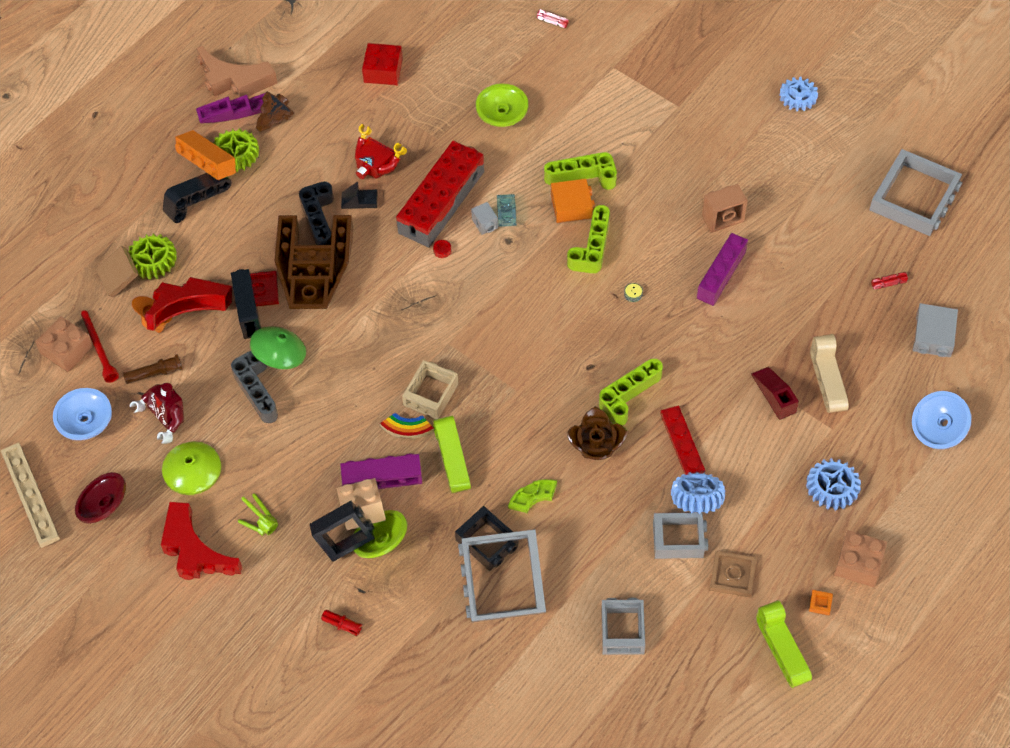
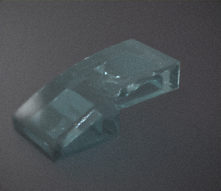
M515 194L497 195L498 227L517 226Z

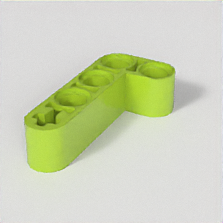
M607 152L551 161L544 166V181L548 185L556 182L598 177L602 188L611 190L616 186L617 170L612 155Z
M598 205L593 210L587 248L573 247L568 250L567 267L570 270L585 273H598L601 270L609 227L610 210L607 206Z
M650 359L600 391L599 408L609 416V420L613 424L625 425L628 421L629 411L626 402L661 380L662 362L658 359Z
M453 415L433 420L434 432L439 443L451 494L471 489Z
M777 600L759 607L756 620L789 686L794 688L811 681L812 674L784 622L786 618L784 607Z

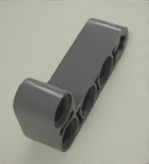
M249 351L232 361V372L235 380L261 420L265 423H273L278 418L275 402L257 377L258 374L266 370L267 365L261 361L255 362L258 359L253 355L252 351Z

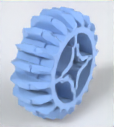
M832 458L829 459V463L824 459L821 461V464L816 463L814 468L810 469L806 479V487L809 489L808 494L813 496V502L819 501V507L824 504L827 510L832 506L835 511L838 509V506L844 509L846 505H852L853 501L857 500L861 490L859 487L861 480L858 479V473H854V467L848 468V462L841 464L840 459L834 462ZM819 483L825 488V491L820 487Z
M690 472L688 475L682 474L681 477L676 478V481H673L671 489L673 504L677 505L679 509L683 508L684 512L691 511V514L693 512H698L699 514L700 512H705L706 514H708V511L715 512V509H719L725 500V486H723L722 481H719L718 477H713L712 474L706 475L705 472L703 474L698 472L696 474Z

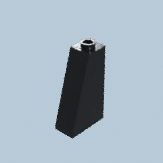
M239 269L231 272L239 324L244 339H249L255 331L261 329L250 271L249 269Z

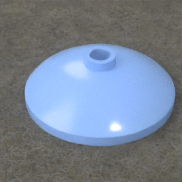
M75 389L65 394L57 402L53 411L54 425L58 432L66 438L72 440L93 438L108 426L112 416L111 404L108 398L96 389Z
M948 391L934 392L925 396L915 407L912 415V428L916 437L926 446L934 449H948L959 444L968 434L972 421L971 412L967 403L957 394ZM947 420L948 424L942 426L943 421Z

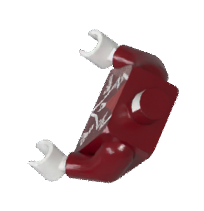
M156 384L141 396V400L131 402L130 407L137 406L134 413L142 412L145 410L146 403L150 411L167 429L166 432L158 433L157 439L163 440L162 444H168L173 441L172 433H175L180 424L184 422L183 400L173 389L172 384Z

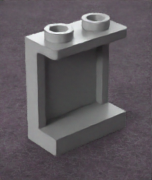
M920 303L916 313L917 325L913 351L921 354L938 355L939 357H951L955 344L958 309Z

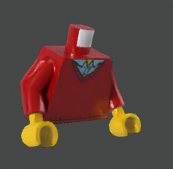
M361 124L359 126L361 137H358L355 149V160L358 168L356 175L360 179H364L367 175L377 179L382 175L393 172L401 159L400 155H405L407 149L404 146L401 148L402 144L396 143L394 150L371 137L367 139L366 136L370 135L372 130L368 126L366 132H363L365 126Z

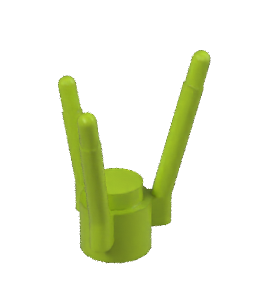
M255 493L252 496L265 513L264 515L245 497H242L241 500L260 518L257 521L258 527L241 519L238 520V523L257 531L261 536L272 534L278 526L277 519L271 515Z

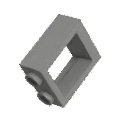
M654 513L655 559L704 558V552L708 551V538H704V532H707V521L703 520V514ZM697 524L698 545H664L663 525Z
M608 598L602 600V655L644 654V601L637 598H628L627 600ZM607 613H638V639H608Z

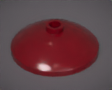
M110 472L90 482L77 499L75 505L76 517L86 524L97 523L109 517L116 511L124 499L126 493L125 479L118 473Z

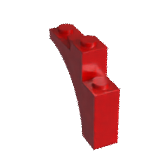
M190 277L182 286L162 282L153 292V299L155 301L152 307L145 313L147 330L155 331L166 320L186 312L197 310L226 311L232 303V286Z
M169 502L161 547L164 554L169 556L179 555L176 566L179 577L185 580L200 579L201 571L207 574L217 572L229 576L241 574L242 565L239 558L217 553L198 538L193 530V512L190 504Z

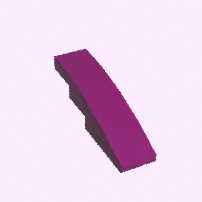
M265 93L252 98L244 95L230 100L228 96L198 107L196 111L199 122H223L261 113L260 107L263 103L262 97Z

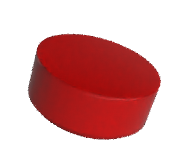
M438 240L434 243L433 252L436 257L446 258L451 254V244L447 240Z

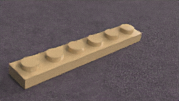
M20 443L0 450L40 547L43 548L60 540Z

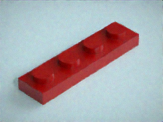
M679 405L660 410L661 418L684 474L688 475L689 472L692 474H696V472L703 474L706 470Z

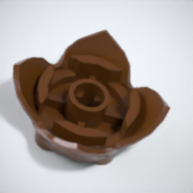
M596 406L585 413L581 425H574L567 432L571 445L580 451L584 458L593 460H604L611 457L613 452L624 443L627 436L625 427L620 424H611L609 416Z

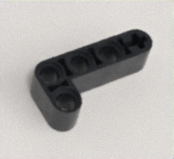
M205 173L172 186L164 194L163 212L174 223H180L186 217L188 206L227 191L231 187L232 181L228 177L217 180L210 174Z
M324 181L306 186L299 191L301 207L316 245H331L332 239L330 228L321 207L331 204L334 196L332 185Z

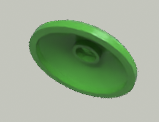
M269 326L258 329L253 333L250 340V349L253 355L265 365L273 368H295L304 361L306 356V347L303 341L295 333L282 327Z

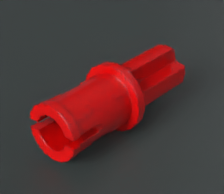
M324 610L321 616L322 621L338 627L337 630L339 631L344 630L358 636L363 624L346 618V615L340 616L329 610Z

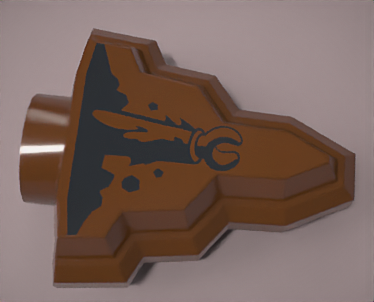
M266 91L262 97L261 115L257 119L256 129L262 132L269 129L273 124H279L283 120H288L294 114L287 106L289 104L288 99L281 94L275 96Z

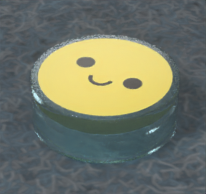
M630 283L624 289V296L630 302H637L643 296V288L637 283Z

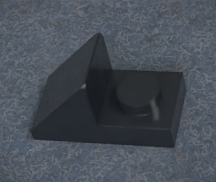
M358 182L354 183L342 192L341 209L377 208V189L359 190Z

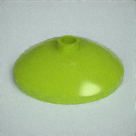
M495 84L485 88L478 95L476 111L478 116L487 124L497 127L511 126L525 117L528 111V99L525 93L514 85Z
M197 441L182 443L173 448L165 457L162 465V475L167 486L171 490L183 495H195L208 490L215 484L221 473V461L218 453L210 445Z
M385 510L386 520L373 523L375 539L355 549L354 552L362 558H377L394 550L401 543L407 531L408 525L404 515L396 510ZM358 527V528L355 530L354 533H356V532H358L359 530H361V528Z

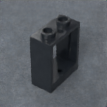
M352 500L310 523L312 537L332 562L375 539L373 534L375 528L370 519H365L359 505L356 507ZM353 518L361 530L335 544L327 532Z
M482 506L455 531V539L459 544H462V538H470L485 523L498 534L513 531L485 506ZM518 540L507 541L490 558L475 545L469 546V553L491 571L494 567L500 566L508 554L516 551Z

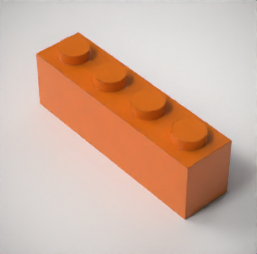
M194 130L175 136L176 152L217 180L236 173L235 157Z

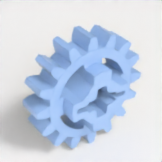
M792 77V81L787 79L786 84H782L779 94L781 96L780 101H784V106L789 105L790 110L793 107L796 111L799 108L805 111L806 107L811 109L812 104H816L818 88L814 87V82L808 83L809 79L803 81L802 77H799V80Z

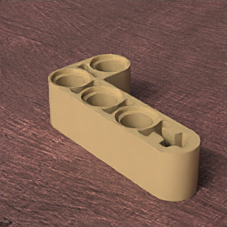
M833 334L813 337L810 349L812 363L828 413L845 411L849 407L848 398L835 358L836 339Z

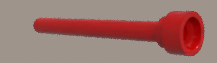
M83 310L81 311V317L103 366L102 376L105 382L112 383L119 378L118 371L110 365L88 312Z

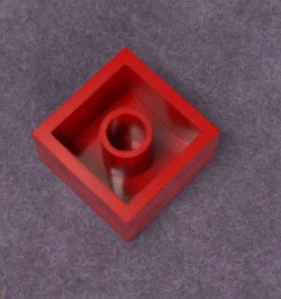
M367 43L362 67L364 83L398 86L403 61L402 46Z

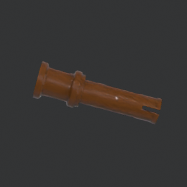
M175 354L172 358L159 359L158 363L123 372L126 384L158 374L167 375V372L177 369L183 370L179 355Z

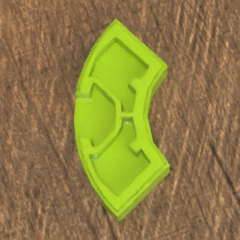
M548 479L537 480L523 488L521 487L511 498L508 509L528 513L530 508L537 502L544 500L552 501L557 481Z

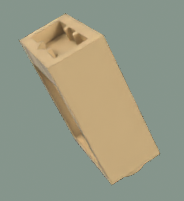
M423 360L402 396L403 405L434 419H439L459 384L458 374L451 369L439 367L434 362ZM426 376L449 384L438 403L416 394Z

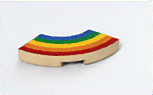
M394 413L380 423V427L384 431L398 438L417 439L434 432V428L423 415L407 419Z

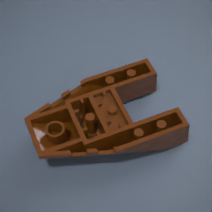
M278 215L274 261L289 309H327L349 263L353 243L352 215H333L331 245H298L299 224L297 215Z

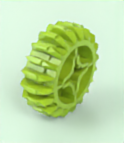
M233 128L230 132L226 130L225 134L219 133V137H215L213 142L235 157V169L237 172L239 169L245 171L246 166L251 167V163H256V158L259 155V145L257 139L254 138L252 133H248L247 130L243 132L240 128L237 131Z
M154 233L152 236L146 234L145 238L139 236V241H133V245L129 246L128 253L142 279L146 276L149 280L154 276L158 279L159 275L165 277V272H171L170 267H175V262L177 261L176 248H174L172 241H169L167 237L163 238L161 234L157 237Z

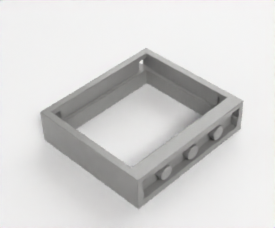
M901 149L874 195L870 211L930 236L934 229L937 230L941 223L939 219L940 217H945L948 211L947 205L953 203L955 191L959 192L963 183L960 182L962 174ZM904 165L950 184L931 219L884 200Z
M536 530L462 538V544H458L459 556H464V564H461L462 577H466L467 585H463L464 598L469 597L466 615L467 618H471V622L546 613ZM527 539L536 608L477 615L469 546Z

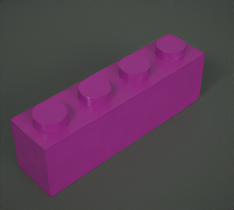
M731 232L699 284L697 299L714 306L744 257L748 239Z
M409 453L404 456H387L381 459L368 458L364 461L340 463L342 486L373 478L376 479L378 489L423 484L419 454Z

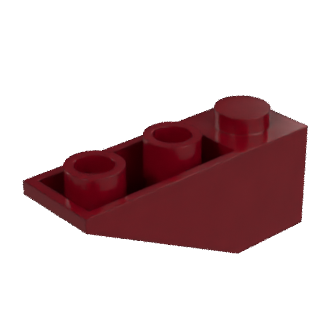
M766 367L751 373L779 420L797 412L799 403L790 386L771 368Z

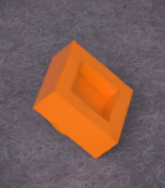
M812 590L809 612L829 616L833 594Z

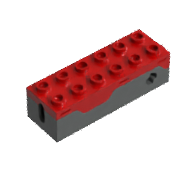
M452 140L397 214L398 234L430 248L484 173V154L478 152L474 147H467Z

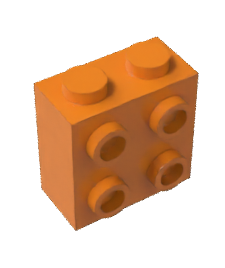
M587 179L551 183V198L556 223L592 218L595 201L591 200L592 188L591 185L588 186Z

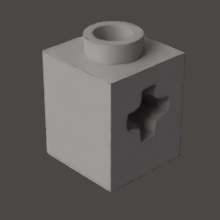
M488 202L471 209L472 220L481 235L490 233L498 228L497 216Z

